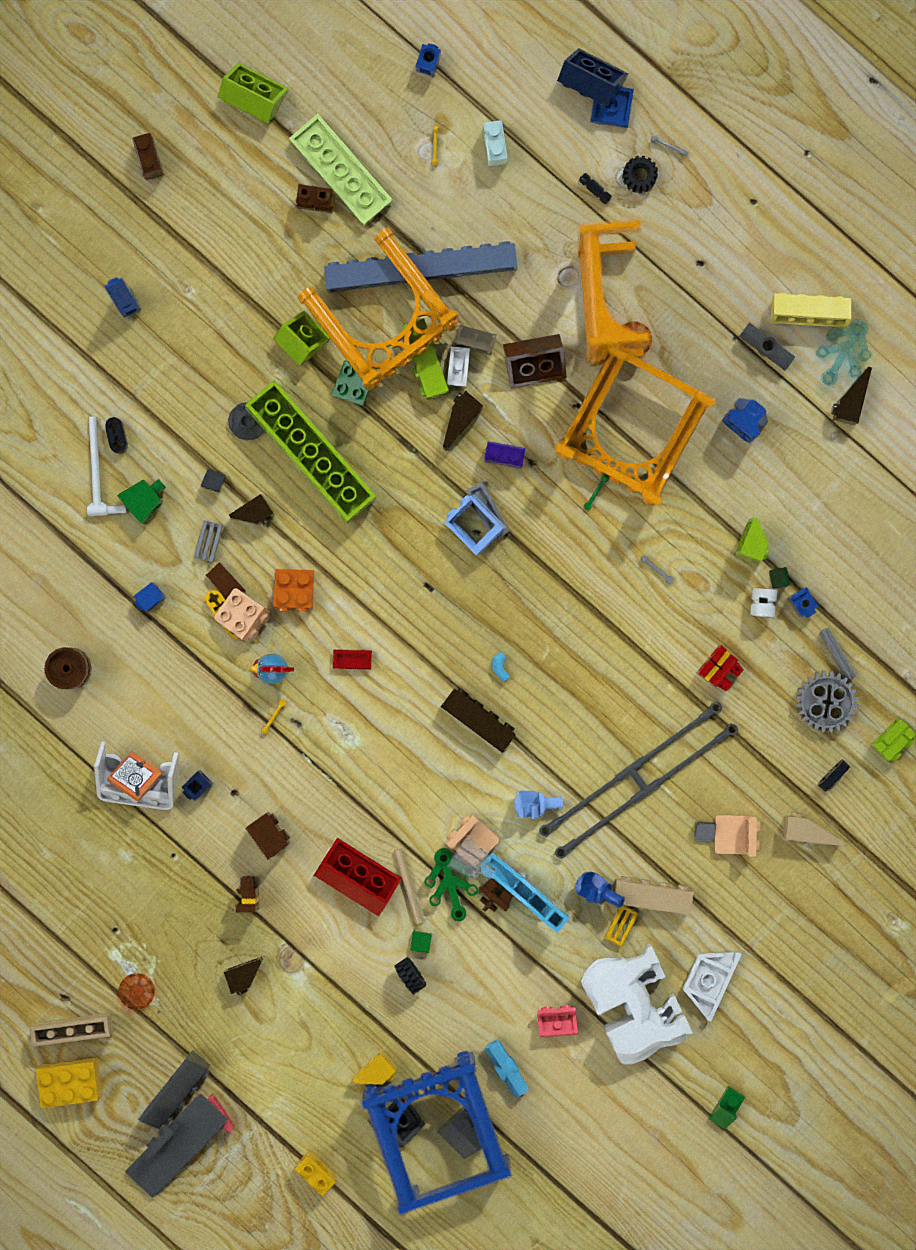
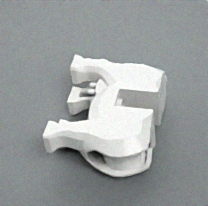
M651 944L645 946L644 952L641 955L629 959L623 957L597 959L587 968L581 980L583 988L592 1001L598 1015L623 1003L627 1014L603 1026L620 1062L625 1065L645 1060L661 1047L680 1044L686 1039L687 1035L693 1034L684 1014L679 1015L674 1022L670 1023L675 1015L682 1013L673 993L669 994L666 1003L662 1007L655 1009L650 1005L649 993L645 985L656 982L657 979L665 978V974Z

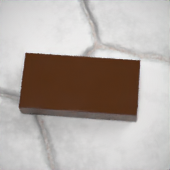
M220 562L206 574L208 579L226 598L235 588L243 593L246 591Z

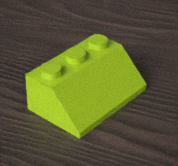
M238 62L222 78L217 97L225 103L257 117L260 121L269 123L278 112L289 88Z

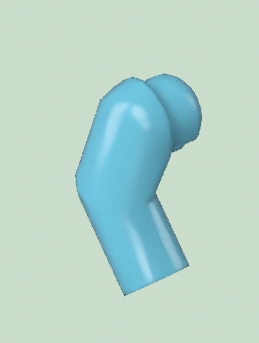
M498 653L492 659V670L504 682L510 675L503 669L504 661L506 660L505 654Z

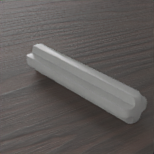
M829 628L820 631V635L844 677L846 676L848 680L853 679L856 674Z

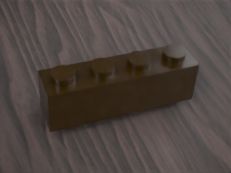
M454 688L441 705V708L503 753L516 735L513 732L515 728L507 722L503 725L498 721V715L491 710L487 713L482 709L484 705L476 699L474 701L468 699L467 696L469 694L463 689L459 688L456 690Z

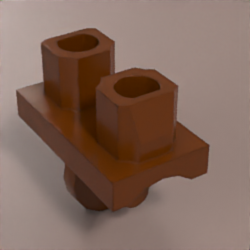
M493 878L479 886V891L489 898L487 900L482 896L479 900L484 904L482 910L486 912L488 909H491L495 912L498 908L492 904L494 902L507 911L513 894L505 889L500 896L496 895L494 891L499 886V883Z

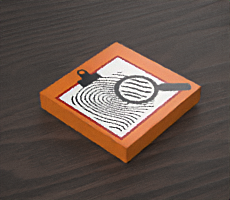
M131 751L109 775L107 781L139 802L162 776V772Z

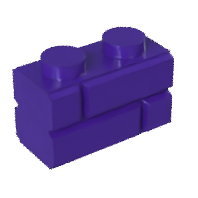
M488 441L484 462L522 469L526 448H516L512 445Z

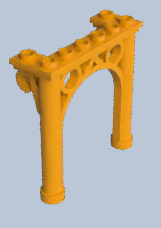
M386 228L377 234L374 241L409 284L415 296L413 316L406 328L397 336L376 344L357 341L345 331L313 286L306 288L297 296V299L308 308L362 379V383L367 391L369 389H376L381 385L380 381L382 379L392 377L397 372L396 369L401 365L404 367L412 361L411 357L425 352L427 345L431 342H438L443 337L442 334L444 332L454 330L459 322L457 311L454 312L452 309H448L393 237L394 234L390 228ZM420 298L430 311H420ZM429 316L432 319V324L427 329L420 330L416 327L418 317ZM413 328L417 334L423 336L410 345L409 339ZM392 346V349L400 347L404 350L392 358L388 347ZM357 347L369 350L367 361ZM385 350L387 352L386 360L380 364L373 363L372 355L374 351Z

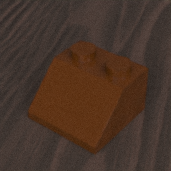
M269 812L246 827V830L267 860L290 843L288 840L290 836L287 831L280 829L278 826L279 820L273 813L270 815Z

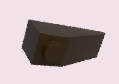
M872 367L864 369L837 403L833 404L831 410L832 420L854 426L859 423Z
M467 391L463 394L460 392L453 400L455 404L452 408L443 444L445 451L483 409V405Z

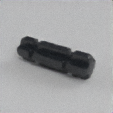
M587 173L582 174L579 182L582 185H586V188L597 198L599 197L603 204H607L612 196L607 191L605 192L604 188L594 179L591 180Z

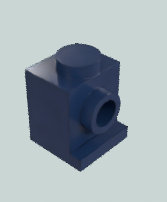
M199 770L182 786L184 789L183 794L189 800L193 799L195 801L214 783ZM195 783L200 784L199 790L194 788Z

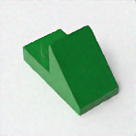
M727 1086L708 1119L726 1129L737 1119L736 1112L746 1097L730 1086Z

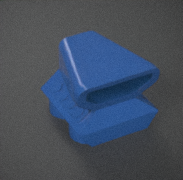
M739 398L734 403L736 410H729L723 417L722 422L744 441L751 443L760 435L759 427L763 428L768 423L766 409L756 400Z

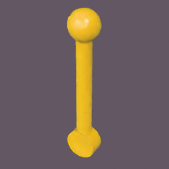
M434 126L433 159L431 161L434 166L439 164L437 159L438 126Z
M281 699L279 701V706L267 725L261 729L263 734L269 732V727L277 714L287 704L286 700Z

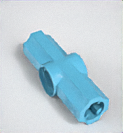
M497 1039L484 1047V1050L495 1065L494 1068L502 1081L506 1082L514 1097L516 1098L526 1093L529 1087L519 1073V1068L511 1056H508L501 1042Z

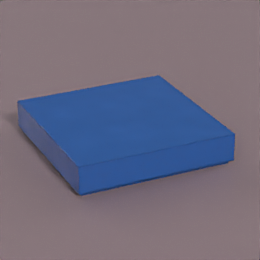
M621 87L615 99L608 106L599 105L593 100L590 122L628 128L634 89Z

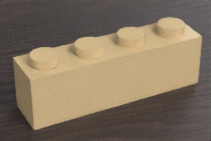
M621 876V879L615 880L614 892L625 897L623 905L686 915L691 914L694 892L689 890V886L678 885V888L670 887V883L659 882V885L651 884V881L646 879H640V882L632 881L631 877Z
M111 1013L38 1022L30 1027L32 1047L109 1037L114 1032Z

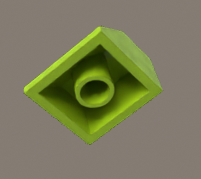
M305 311L284 323L273 337V340L299 366L309 360L330 339L327 333Z
M753 517L747 521L735 556L753 563L762 562L763 559L766 560L770 551L767 548L769 542L758 518Z

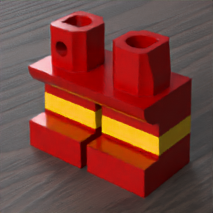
M718 645L708 659L710 660H706L696 673L714 687L718 686L727 691L733 683L725 676L731 672L738 677L744 669L738 663L736 657L730 654L722 645Z

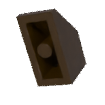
M262 494L229 514L233 520L257 525L261 523L263 525L268 524L273 520L272 516L275 515Z
M262 956L230 967L224 971L231 994L237 993V995L248 991L247 988H250L263 961Z

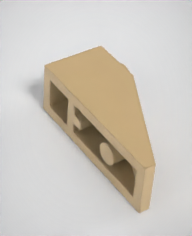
M791 812V816L785 815L784 839L844 846L843 841L809 819L802 817V813Z

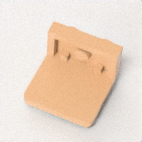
M235 588L216 613L214 619L239 638L250 643L258 636L261 626L269 620L271 611Z
M472 813L470 817L466 815L460 822L461 827L457 831L453 829L446 837L448 839L446 844L451 849H455L475 867L497 845L499 838Z
M717 815L715 817L714 850L716 853L756 856V852H759L760 843L757 840V832H760V821H757V817L743 815Z

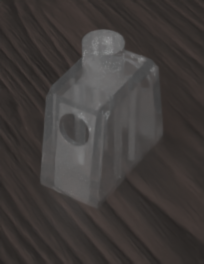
M469 836L465 838L447 866L475 880L478 879L480 874L491 879L496 872V869L487 864L491 856Z

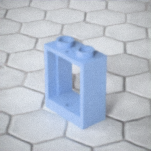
M466 495L460 501L461 506L457 510L455 508L447 514L446 517L448 519L445 521V524L475 555H479L507 527L476 495H471L470 497ZM473 503L495 525L477 544L455 522Z

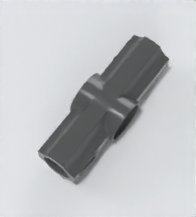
M750 322L739 336L758 350L760 355L767 357L784 371L795 358L793 354L780 346L773 337H768ZM764 342L770 343L771 351H766L763 348Z

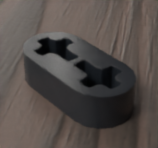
M111 417L105 423L109 446L113 452L122 454L128 448L124 424L120 419ZM113 421H115L116 424H119V426L116 427L117 434H115L114 430L110 428V426L113 425ZM116 437L123 443L120 450L114 447L117 444Z
M844 759L840 760L817 785L826 792L848 771L850 765Z

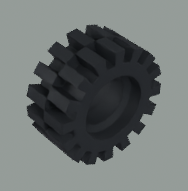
M643 155L642 157L635 156L634 159L631 158L623 170L622 178H624V185L626 184L627 188H631L634 193L635 191H638V193H642V191L647 192L654 186L658 177V168L655 167L656 163H652L651 158L648 157L646 159ZM636 168H643L647 171L648 176L644 181H637L633 177V171Z
M406 957L394 965L398 976L413 995L427 986L420 971H418L410 958Z

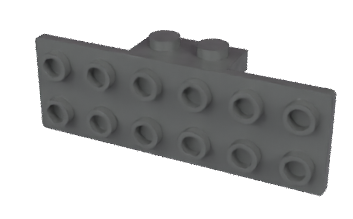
M199 1094L170 1125L166 1123L158 1132L160 1135L157 1138L153 1137L146 1146L148 1148L125 1171L126 1174L152 1198L155 1197L227 1122L228 1118L202 1094Z

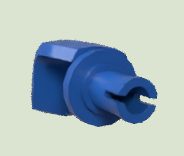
M584 872L576 882V893L581 897L587 898L586 901L603 904L607 901L621 908L625 901V897L611 891V884L597 873Z

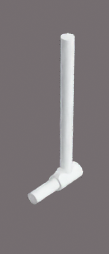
M89 417L93 503L87 506L88 517L127 513L125 505L107 506L101 502L96 417Z

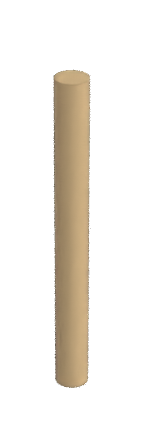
M402 849L394 850L415 923H423Z

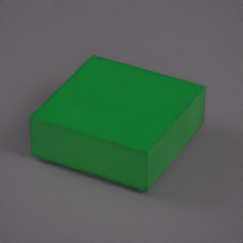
M413 930L410 950L429 953L432 933Z

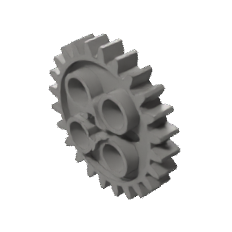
M822 670V676L815 672L814 679L808 676L809 683L802 682L805 686L804 689L798 688V691L802 693L796 696L797 699L801 700V702L796 703V706L802 708L798 711V714H804L801 718L802 721L808 719L807 726L809 727L814 724L815 731L819 727H821L822 733L825 732L826 728L832 733L833 727L840 731L841 724L847 727L846 720L853 721L850 717L851 714L857 715L853 708L859 707L858 704L854 703L859 697L853 696L857 689H850L853 683L849 682L846 684L848 678L845 676L840 679L841 673L839 672L836 676H834L832 670H830L829 675H826V672ZM828 685H831L829 699L832 701V703H828L827 717L823 718L826 705L823 703V700L827 699V688ZM817 686H823L824 692L820 696L814 694V689ZM839 688L842 689V697L834 698V691ZM814 705L821 706L819 714H812L811 709ZM833 708H840V715L832 717L831 710Z

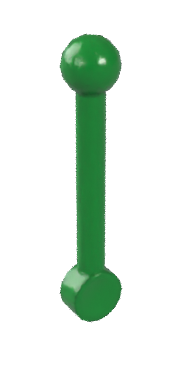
M607 475L601 476V482L590 500L584 504L586 510L591 509V504L604 482L608 481L609 477Z

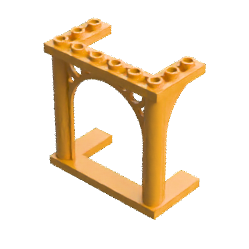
M640 219L580 224L577 257L580 258L587 343L585 360L586 364L590 363V366L602 365L601 362L605 361L609 354L607 351L612 346L613 349H623L643 359L644 350L641 347H645V344H648L650 341L649 332L631 331L621 326L610 315L604 301L600 256L635 253L636 247L635 241L599 244L600 235L640 232ZM625 345H633L634 348L641 349H628L625 348Z
M612 346L609 347L607 351L609 354L563 440L559 441L555 450L558 451L557 455L565 460L568 457L572 459L574 456L577 458L575 461L583 466L589 464L593 467L592 470L600 475L606 473L610 476L609 479L617 484H620V482L626 484V488L634 493L637 491L641 492L643 501L651 506L654 504L659 505L662 500L661 491L705 410L708 406L713 407L716 400L625 350L613 349ZM625 360L693 396L662 452L649 461L636 464L618 461L607 454L600 445L595 430L597 412ZM587 428L592 431L591 435L582 436L583 432L586 433ZM591 439L595 442L594 447L589 450L581 448V443L584 440ZM595 450H598L601 453V456L596 457V454L590 455V453H593ZM615 461L616 465L611 466L610 462ZM652 463L657 464V466L653 468L655 470L654 474L652 473V469L649 467ZM640 467H644L648 472V478L645 481L640 480L637 472ZM627 468L634 470V478L630 472L626 473Z

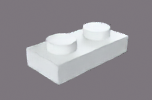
M451 347L447 386L466 388L470 348Z

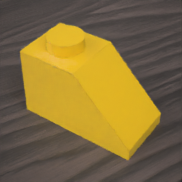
M380 1051L353 1076L352 1081L355 1084L382 1085L386 1081L389 1083L395 1078L397 1067Z

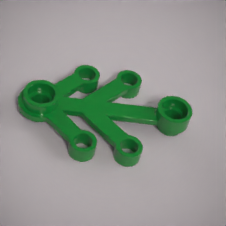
M441 848L434 855L436 862L434 868L424 880L427 887H434L436 877L443 868L444 877L435 893L430 896L429 902L432 906H438L441 903L444 891L448 887L453 906L451 917L455 921H462L466 917V910L460 905L455 885L467 891L469 896H475L478 893V888L475 884H469L453 875L450 866L461 871L462 875L466 878L472 876L473 869L471 866H465L453 859V854L449 849ZM445 854L448 858L446 861H441L440 856ZM465 868H469L471 870V873L469 875L464 874ZM428 878H432L434 880V883L432 885L427 884L426 881ZM475 887V893H470L468 891L469 888ZM438 897L439 901L438 903H433L431 899ZM457 910L462 911L461 917L455 916Z

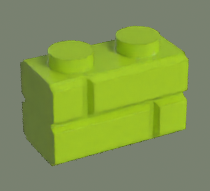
M897 718L871 744V747L885 761L890 762L892 760L895 762L902 755L900 752L905 747L909 748L913 745L916 733L902 719Z

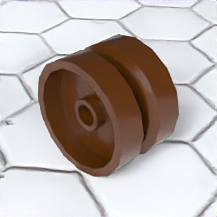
M71 647L54 650L46 659L44 667L46 678L51 685L65 690L79 688L84 685L91 676L92 670L90 659L86 653L78 648ZM66 665L70 666L69 671L66 669Z

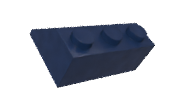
M578 48L564 60L557 81L566 88H572L578 91L580 95L595 100L599 105L608 106L617 96L628 73Z

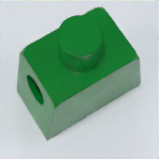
M159 478L151 485L143 479L117 496L136 519L144 525L163 503L158 494L166 486Z

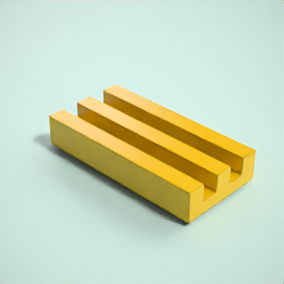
M622 905L618 909L604 938L622 947L639 912ZM623 910H626L613 938L610 937ZM632 913L633 915L620 941L616 940L629 914Z

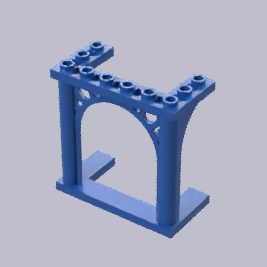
M473 1051L458 1053V1057H455V1066H443L435 1073H431V1071L425 1072L420 1075V1078L415 1080L412 1078L405 1079L401 1082L402 1084L397 1086L391 1084L383 1087V1084H368L363 1091L361 1103L363 1109L368 1111L397 1196L399 1215L512 1176L508 1153L503 1155L474 1072L476 1071ZM455 1079L458 1081L459 1086L455 1092L451 1093L448 1091L447 1086L451 1080ZM444 1082V1088L437 1090L436 1085L440 1086ZM463 1088L465 1090L463 1094L466 1098L459 1097V1094L462 1092ZM423 1090L424 1093L419 1094L418 1091ZM429 1095L447 1096L459 1102L471 1116L489 1170L419 1194L418 1186L411 1185L398 1147L396 1137L397 1124L403 1111L415 1100ZM404 1096H406V1097H407V1101H406V1102H403V1103H402V1102L398 1099V1098L403 1099ZM395 1102L399 1106V1110L397 1112L389 1111L386 1108V1103ZM385 1115L394 1117V1122L389 1123V1118L386 1119Z

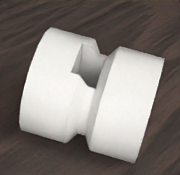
M752 588L751 599L754 603L751 604L750 615L775 617L776 606L773 603L777 601V590ZM760 598L768 599V604L760 603Z

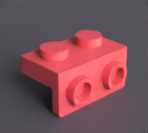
M563 1005L560 1008L552 1009V1007L547 1006L537 1010L539 1038L578 1035L576 1007Z

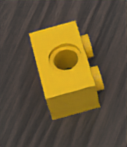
M311 1150L296 1163L294 1170L321 1196L336 1183L337 1176Z

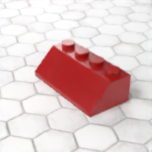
M339 838L335 840L313 875L377 916L381 914L402 879Z

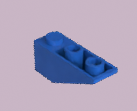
M113 278L104 286L124 318L141 310L132 289L122 278Z

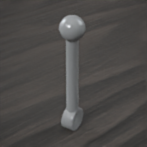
M656 135L651 137L653 143L657 142L685 157L688 154L686 150L658 139Z
M647 556L641 557L642 563H647L664 577L668 584L673 583V577L667 576L648 560Z

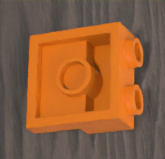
M276 569L274 607H278V611H289V608H297V612H309V608L313 609L314 570Z

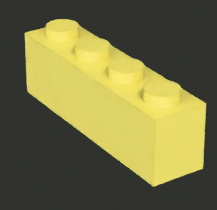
M781 292L778 294L774 293L771 301V323L847 328L851 321V298L843 296L826 297L825 295L808 296L806 294L792 295Z

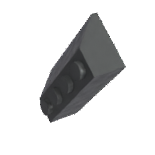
M192 1050L138 1120L157 1129H160L166 1123L169 1124L173 1119L171 1114L174 1110L179 1111L185 1104L183 1099L186 1095L191 1096L197 1089L195 1084L198 1080L203 1081L209 1074L207 1069L210 1064Z

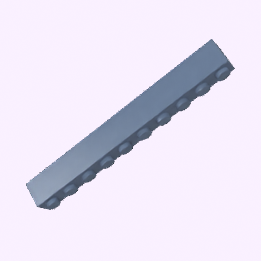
M509 241L500 242L496 246L482 244L479 248L464 246L461 247V250L454 251L453 248H446L438 253L430 250L424 251L421 255L406 253L427 281L517 270L515 243L510 244ZM385 256V259L377 260L376 257H371L363 262L349 260L347 264L331 262L328 263V266H324L328 293L407 283L387 256Z

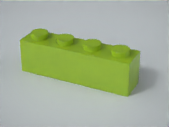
M424 318L417 320L416 327L418 329H427ZM408 324L402 325L403 330L406 328ZM413 328L409 339L410 345L423 336L417 334ZM432 342L426 346L427 350L411 357L416 366L413 368L416 379L420 378L422 384L419 386L422 397L426 396L427 401L449 393Z

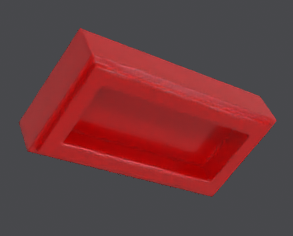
M333 649V669L371 670L372 650Z

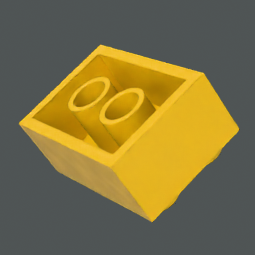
M98 1057L43 1064L36 1069L41 1108L98 1101L103 1095Z

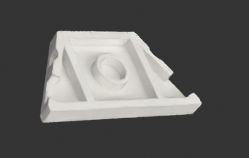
M739 952L698 953L682 988L710 1022L742 955Z

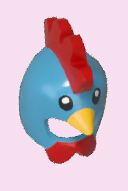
M267 654L255 660L250 670L261 681L267 684H277L285 679L288 672H293L294 668L288 667L285 659L280 655Z

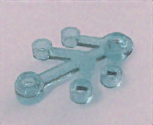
M856 319L847 328L831 329L826 333V339L829 342L835 341L838 337L850 336L846 342L817 348L816 355L819 358H824L828 354L840 351L831 368L826 370L821 376V380L825 385L836 383L838 380L837 372L846 356L850 365L849 375L856 378L861 374V368L858 366L853 345L857 340L860 348L858 357L861 361L870 359L871 352L868 350L865 340L868 325L864 320ZM855 326H859L861 332H856ZM830 332L835 334L834 339L829 337ZM824 349L825 355H821L819 350ZM862 352H866L868 357L863 358ZM853 368L858 370L857 375L852 373ZM826 375H831L832 380L827 381Z

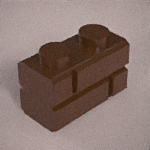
M151 133L133 137V144L144 178L149 180L164 175Z

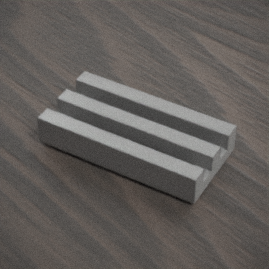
M204 520L195 558L214 562L223 525ZM207 526H210L203 555H200ZM214 527H216L218 529L216 532L210 557H207Z

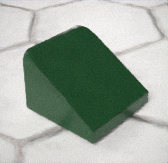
M786 567L770 570L772 588L790 585Z

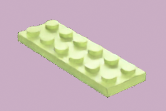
M316 114L289 138L291 143L330 188L333 189L363 226L393 202L392 198L319 114Z

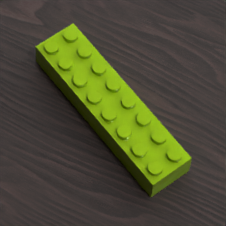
M275 380L245 404L249 414L346 524L375 500L376 495Z

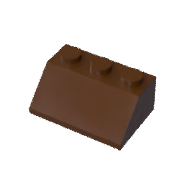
M560 334L503 344L510 388L567 378L564 349Z

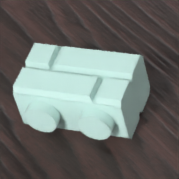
M502 121L483 123L488 166L507 164L508 158Z

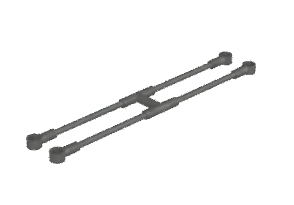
M713 702L710 708L700 714L697 719L650 753L640 757L615 775V778L575 807L547 825H542L539 829L540 834L544 837L549 836L553 829L563 823V820L628 775H631L641 789L629 801L582 835L572 839L563 847H557L555 850L556 856L564 858L567 852L577 846L580 841L631 804L637 803L662 785L663 781L716 743H720L728 736L735 735L738 732V727L735 724H728L724 731L714 737V740L649 785L644 782L636 771L649 758L699 722L706 720L714 713H720L722 705L719 702ZM714 704L719 705L718 711L713 710ZM730 726L735 727V731L733 733L729 732ZM547 827L549 832L543 834L542 828ZM559 849L564 850V854L562 856H559L557 854Z

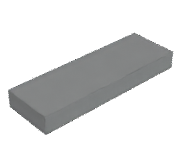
M483 482L466 490L469 497L476 495L507 527ZM473 503V506L475 507L478 515L480 516L484 526L489 532L495 525ZM508 527L496 539L509 533Z

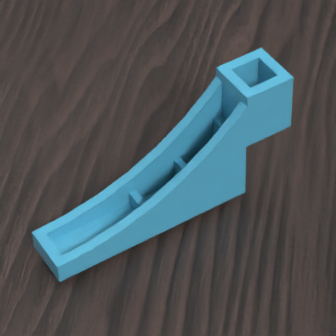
M493 852L480 866L481 869L512 893L556 933L569 920V915L555 905L552 899Z

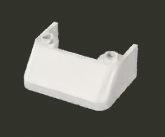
M101 742L94 765L96 792L99 799L106 802L160 810L172 809L179 773L177 752H174L172 762L160 765L159 770L162 772V776L137 802L107 781L109 775L119 766L122 760L116 754H106V744Z

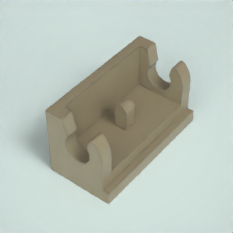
M459 325L455 346L470 348L473 351L492 355L497 334Z

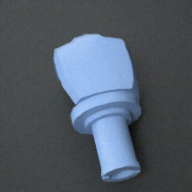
M518 791L513 805L518 817H532V819H536L540 815H544L546 809H563L562 796L545 798L543 793Z

